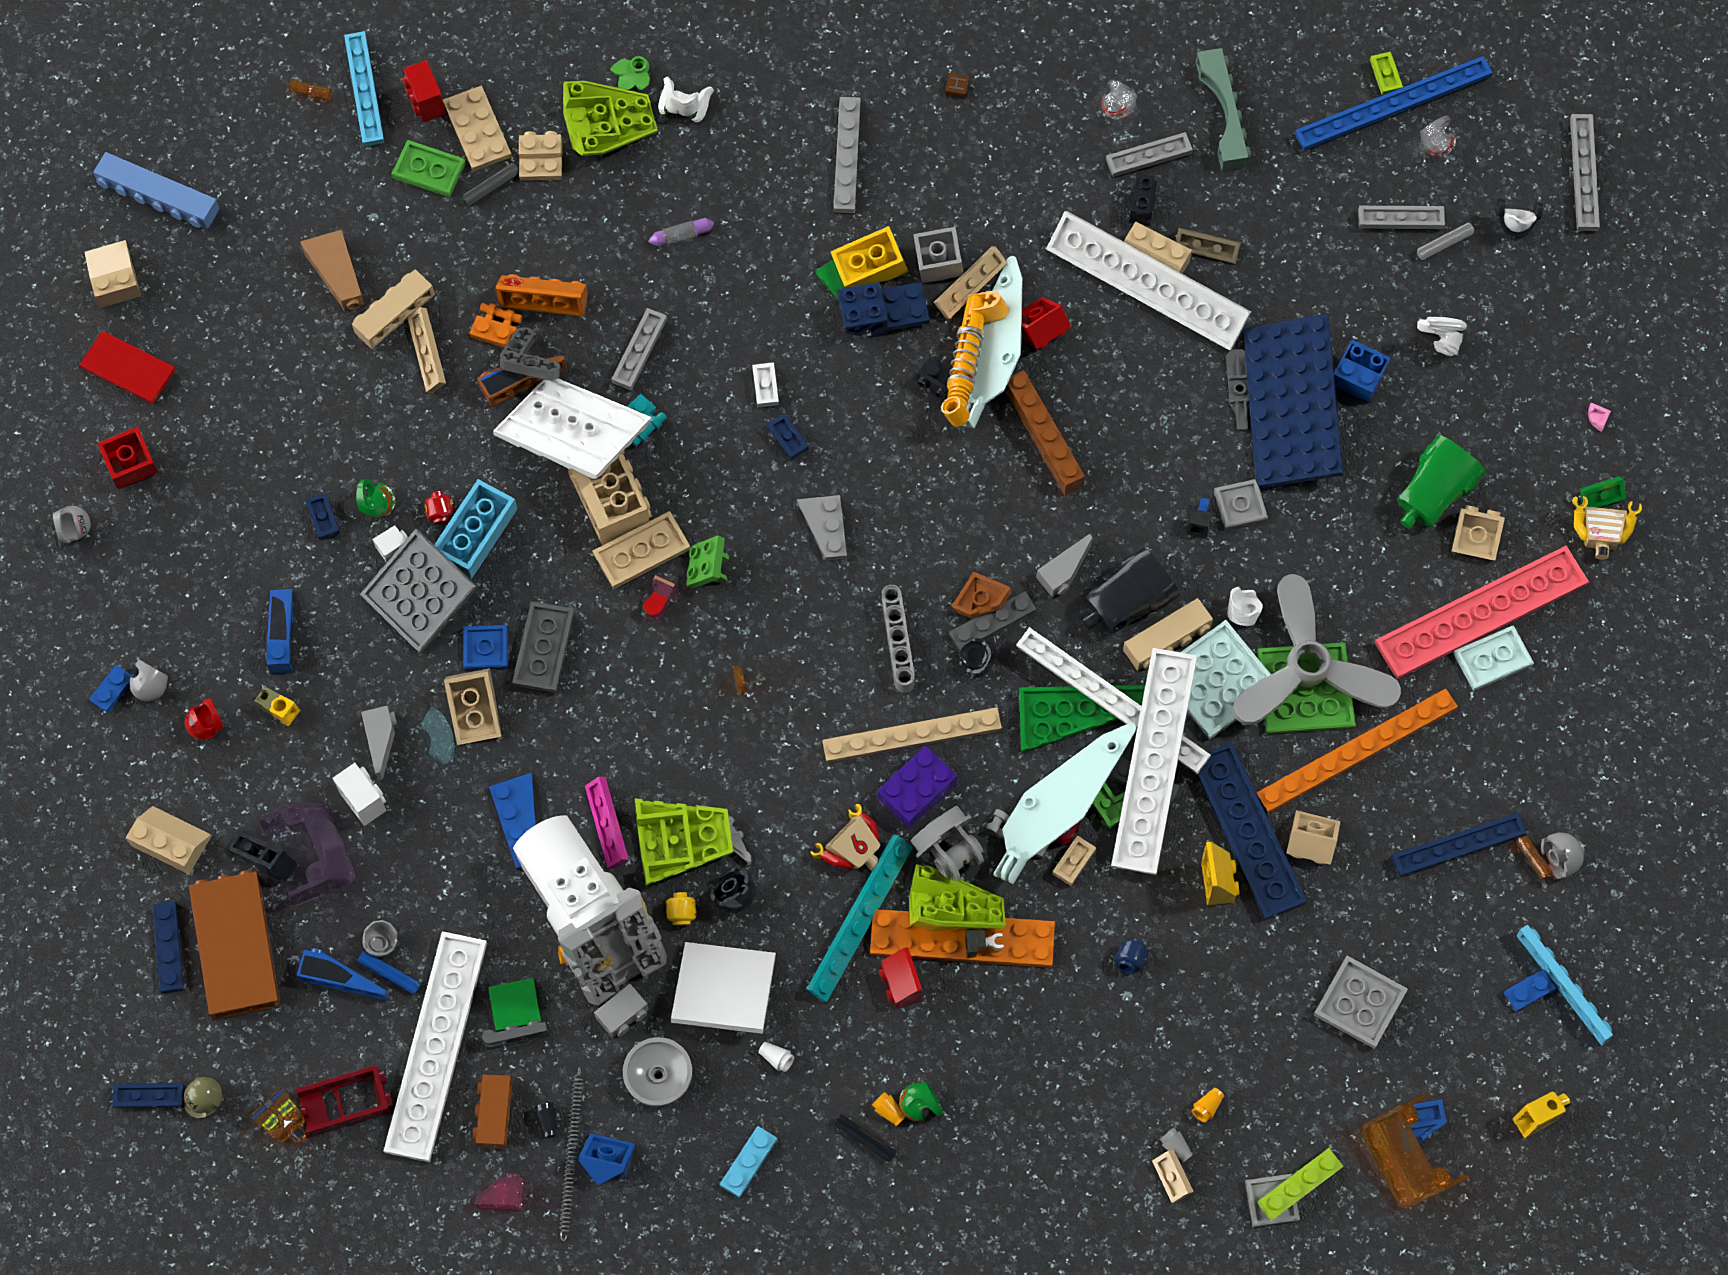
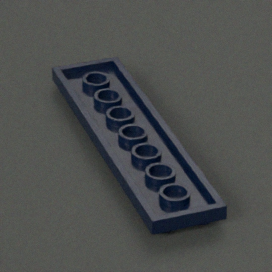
M1232 742L1208 751L1207 753L1211 757L1196 775L1264 920L1306 904L1307 900Z

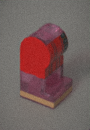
M655 575L652 581V587L655 589L652 596L644 602L645 616L652 621L659 620L663 616L676 591V583L658 575Z

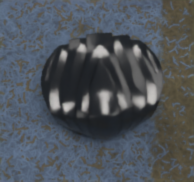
M973 638L961 648L959 664L969 675L975 677L982 676L993 667L994 660L996 659V649L986 639Z

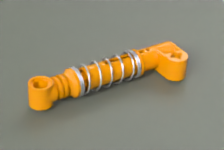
M997 291L972 294L967 298L963 322L957 332V338L959 339L955 343L957 350L953 352L955 359L951 361L953 368L949 371L950 377L947 381L948 397L941 406L942 412L955 427L964 425L970 417L967 406L969 396L975 387V376L978 372L977 367L979 366V357L981 356L980 349L983 346L985 334L983 325L987 322L1002 320L1009 312L1008 305Z

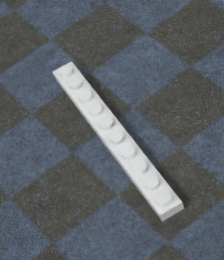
M1028 628L1016 644L1020 650L1125 724L1133 723L1137 731L1141 705L1033 629ZM1182 736L1178 761L1198 774L1211 755L1185 736Z

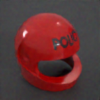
M211 698L204 699L200 705L192 707L185 716L184 723L187 732L199 740H208L216 736L224 728Z

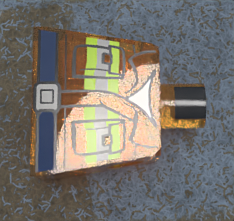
M282 1086L249 1116L255 1125L281 1143L290 1137L298 1144L307 1135L299 1127L304 1123V1117Z

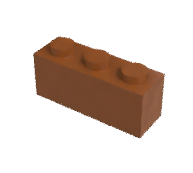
M483 1075L482 1081H478L477 1095H481L480 1104H476L475 1118H478V1127L473 1128V1141H476L478 1148L506 1150L513 1083L511 1076Z

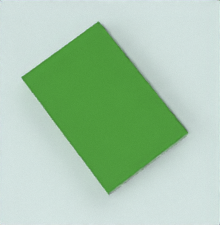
M407 140L391 176L393 179L450 197L463 171L466 160Z

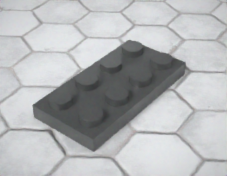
M531 601L512 681L513 686L557 693L575 613L574 608Z

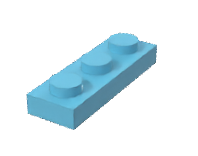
M757 1126L721 1181L720 1186L740 1198L773 1148L777 1137Z

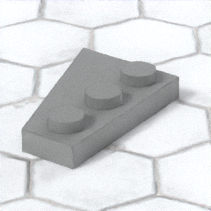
M840 495L797 499V504L814 535V539L825 561L847 559Z

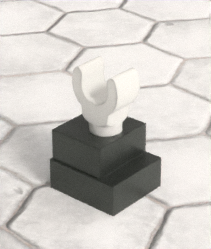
M966 930L967 958L976 957L977 952H985L986 947L993 948L996 951L1003 950L1004 945H997L994 942L995 939H1001L1003 934L996 933L992 937L985 938V930Z

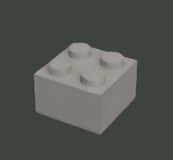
M955 227L913 234L922 283L960 277L963 274Z

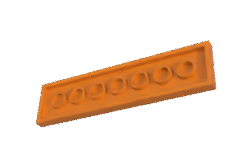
M876 909L872 919L870 955L889 957L899 950L908 947L911 957L916 959L1052 968L1055 921L1005 918L1006 925L1004 929H968L985 930V938L992 937L996 933H1002V938L995 939L994 942L997 945H1004V947L1000 951L986 947L985 952H977L976 957L967 958L966 930H928L910 925V913L908 911Z

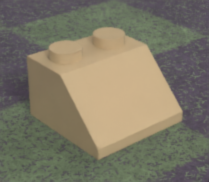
M1296 810L1286 854H1290L1298 859H1310L1318 864L1326 863L1331 865L1340 821Z

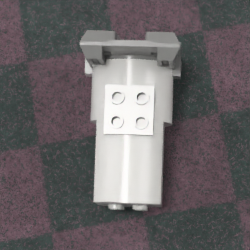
M556 816L544 820L520 837L513 847L514 852L524 872L548 907L547 919L558 935V941L563 949L562 954L577 977L588 1003L598 1006L619 993L620 985L640 973L643 976H647L666 964L667 955L660 941L661 935L652 917L647 913V907L639 890L632 888L623 890L612 874L603 871L568 816Z

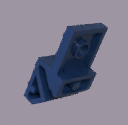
M879 282L837 289L844 329L847 334L859 336L866 332L867 336L873 338L888 335V331L930 324L921 282L885 289L880 288Z

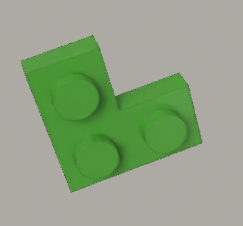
M1104 783L1092 806L1107 828L1111 829L1120 823L1125 792L1115 797L1107 784Z

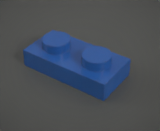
M115 665L89 698V701L108 714L129 688L130 677L134 678V676Z
M1543 969L1505 990L1504 995L1515 1012H1518L1555 991L1556 988Z

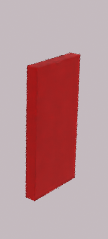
M104 331L100 333L79 364L82 369L151 404H154L176 371L174 366Z

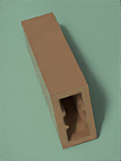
M342 230L301 241L305 256L343 310H353L364 305Z

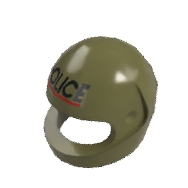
M197 1077L187 1086L184 1092L183 1103L187 1113L195 1118H205L212 1115L222 1102L221 1086L211 1077Z

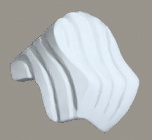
M1239 587L1232 589L1227 611L1230 621L1243 626L1255 624L1263 606L1257 598L1256 592L1254 590L1241 591Z

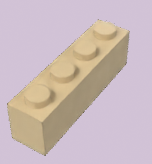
M417 270L407 273L400 283L395 287L389 288L380 300L374 301L365 313L359 314L354 319L352 326L355 334L373 349L401 325L409 315L435 295L433 286Z
M1197 598L1124 642L1123 651L1137 671L1142 668L1148 669L1153 648L1174 651L1173 649L1180 645L1184 647L1198 634L1200 636L1206 634L1211 629L1213 618Z

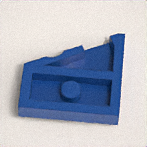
M1442 1100L1395 1108L1404 1152L1410 1151L1447 1123Z

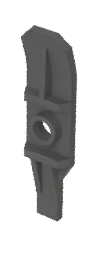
M1243 349L1231 350L1226 355L1229 405L1236 414L1237 431L1248 430L1247 411L1250 407L1246 356ZM1240 386L1244 390L1242 392H1238L1236 390V387Z

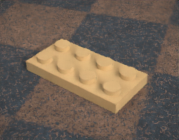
M482 85L443 100L473 172L512 158Z
M669 511L593 550V555L614 590L691 550Z

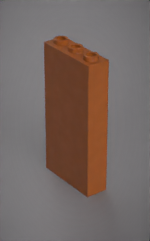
M246 870L236 876L222 875L217 877V880H198L195 884L189 885L208 1011L212 1020L280 1007L281 1003L261 882L257 872Z

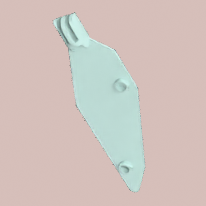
M1010 256L1006 260L1007 264L1003 267L993 291L999 292L1009 307V312L1002 320L987 322L983 325L985 334L983 346L980 349L981 356L979 357V366L977 367L978 372L975 376V387L969 396L967 406L970 417L962 425L964 427L975 428L985 404L1005 390L1021 355L1023 279L1015 256Z
M1133 723L1100 736L1023 794L1002 829L1007 851L994 871V876L1001 877L1002 880L1014 884L1030 858L1084 818L1134 735L1136 726Z

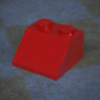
M1041 297L1022 310L1021 337L1027 345L1035 349L1047 346L1049 341L1064 335L1066 330L1071 328L1063 307L1047 298Z
M905 947L882 960V969H879L882 982L887 981L889 990H886V995L889 1003H894L895 1009L921 1002L922 988L909 948Z

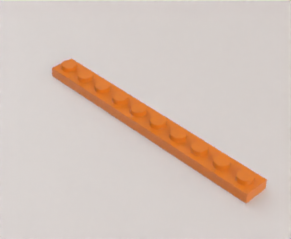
M1444 689L1260 790L1256 795L1268 814L1457 710L1458 706L1447 689Z

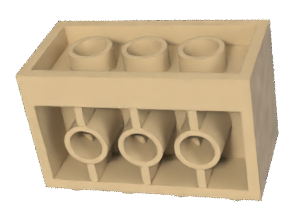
M624 450L597 479H592L572 468L568 469V474L602 546L648 523L649 518L652 517L650 504L646 496L643 497L641 493L642 488L638 479H634L632 466L629 460H625L623 455L625 454Z

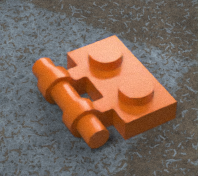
M482 303L480 311L487 313L486 317L477 315L469 333L470 337L505 348L517 330V327L511 326L512 322L521 323L522 315L516 314L511 309L503 310L497 308L495 304L487 305ZM495 316H497L500 318H504V322H497L493 319Z

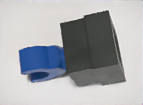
M1201 498L1199 508L1193 509L1187 534L1203 538L1207 537L1211 512H1207L1210 499Z

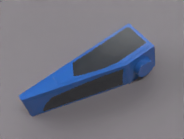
M292 589L270 590L267 666L271 674L293 673Z
M312 948L311 951L304 950L297 972L300 982L388 1001L389 995L386 990L324 954V951Z

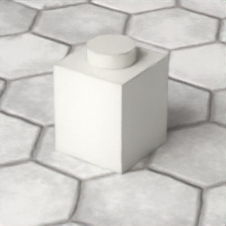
M394 525L375 537L373 542L387 563L408 537L403 530L399 532Z

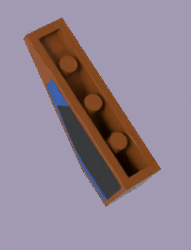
M564 356L547 358L560 364V371L567 368ZM501 367L492 371H485L477 378L479 387L491 407L543 380L507 371Z

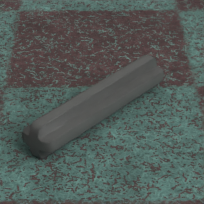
M511 163L463 195L465 202L468 205L473 204L518 175L519 170L517 166Z

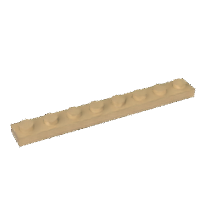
M991 708L824 739L822 743L826 763L999 732L1002 731L998 709Z

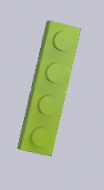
M1328 1148L1261 1198L1257 1203L1272 1221L1340 1170L1343 1165Z

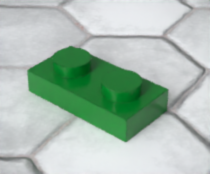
M1620 476L1580 488L1581 502L1583 503V496L1588 499L1586 507L1598 508L1627 499L1624 479Z

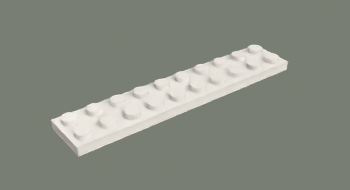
M1068 211L1064 212L1046 248L1048 251L1228 350H1232L1251 311Z
M1157 648L1152 649L1111 866L1114 868L1152 875L1157 874L1197 655Z
M442 932L384 1147V1152L387 1154L430 1162L485 954L486 940Z

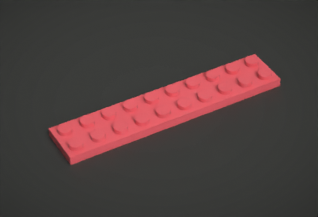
M1564 546L1376 639L1375 644L1395 678L1399 679L1588 585L1589 581L1568 547Z

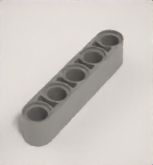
M888 585L882 590V608L894 684L898 691L907 693L914 687V668L902 594L897 586ZM889 595H894L897 597V599L889 601L886 599V597ZM893 615L900 617L898 621H892L889 618ZM895 636H901L904 639L902 641L896 642L892 638ZM899 656H904L907 660L904 662H898L896 658ZM901 677H908L910 681L902 683L899 679Z

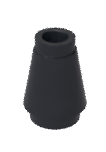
M553 1102L536 1105L534 1115L543 1138L557 1135L556 1107L553 1106Z

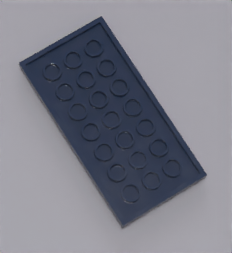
M1328 314L1243 328L1255 477L1259 489L1343 476Z

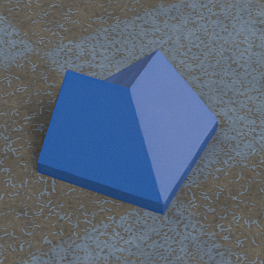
M590 1133L578 1161L597 1185L604 1183L614 1176L626 1179L635 1144Z

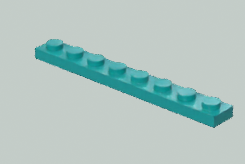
M892 835L807 987V990L821 1001H828L870 926L876 909L880 908L913 848L898 835Z

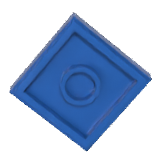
M507 625L463 626L464 670L508 669Z

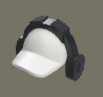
M1499 198L1495 207V214L1499 218L1500 226L1505 233L1511 236L1521 237L1528 235L1537 220L1541 219L1543 213V203L1535 202L1533 212L1505 209V200Z

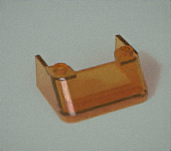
M1426 1093L1381 1114L1362 1126V1135L1396 1202L1403 1208L1416 1205L1470 1178L1467 1173L1452 1180L1445 1168L1436 1167L1432 1169L1411 1126L1418 1122V1113L1414 1104L1428 1097Z

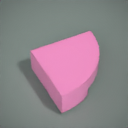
M1590 403L1588 417L1591 424L1602 432L1611 411Z

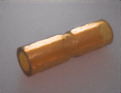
M294 79L290 80L288 89L291 92L310 95L311 97L327 101L331 99L332 89L311 85L310 83Z
M1527 835L1516 841V844L1530 861V864L1541 880L1553 873Z

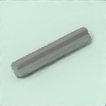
M1466 223L1418 248L1417 255L1421 260H1424L1472 235L1474 227L1471 223Z

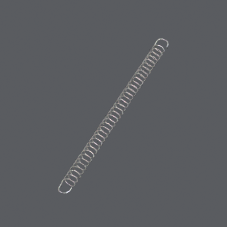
M579 1067V1068H578V1074L580 1075L581 1070H580V1067ZM573 1104V1105H571V1108H572V1106H581V1105H580V1104ZM571 1116L572 1118L569 1119V1120L571 1121L570 1123H579V1122H577V1121H572L571 1119H573V1118L580 1119V1118H579V1117H573V1116ZM569 1123V1125H570L569 1129H570L571 1127H579V1126H573V1125H571V1124ZM569 1133V1136H578L577 1134ZM568 1146V1149H577L576 1147ZM566 1153V1155L568 1156L566 1157V1159L569 1157H576L568 1155V1153ZM567 1159L568 1161L565 1162V1163L567 1164V1165L565 1166V1168H566L567 1170H575V1169H569V1168H567V1166H576V1165L568 1164L567 1162H571V1161H572V1162H576V1161H575V1160H569V1159ZM565 1170V1173H567L565 1175H574V1173H568L566 1172L567 1170ZM562 1205V1208H564V1209H562V1210H565V1209L571 1210V1208H565V1207H563V1205ZM561 1220V1221H563V1222H561V1223H565V1222L570 1223V1221Z

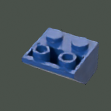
M1351 340L1334 371L1336 388L1369 403L1380 384L1391 358L1355 340Z

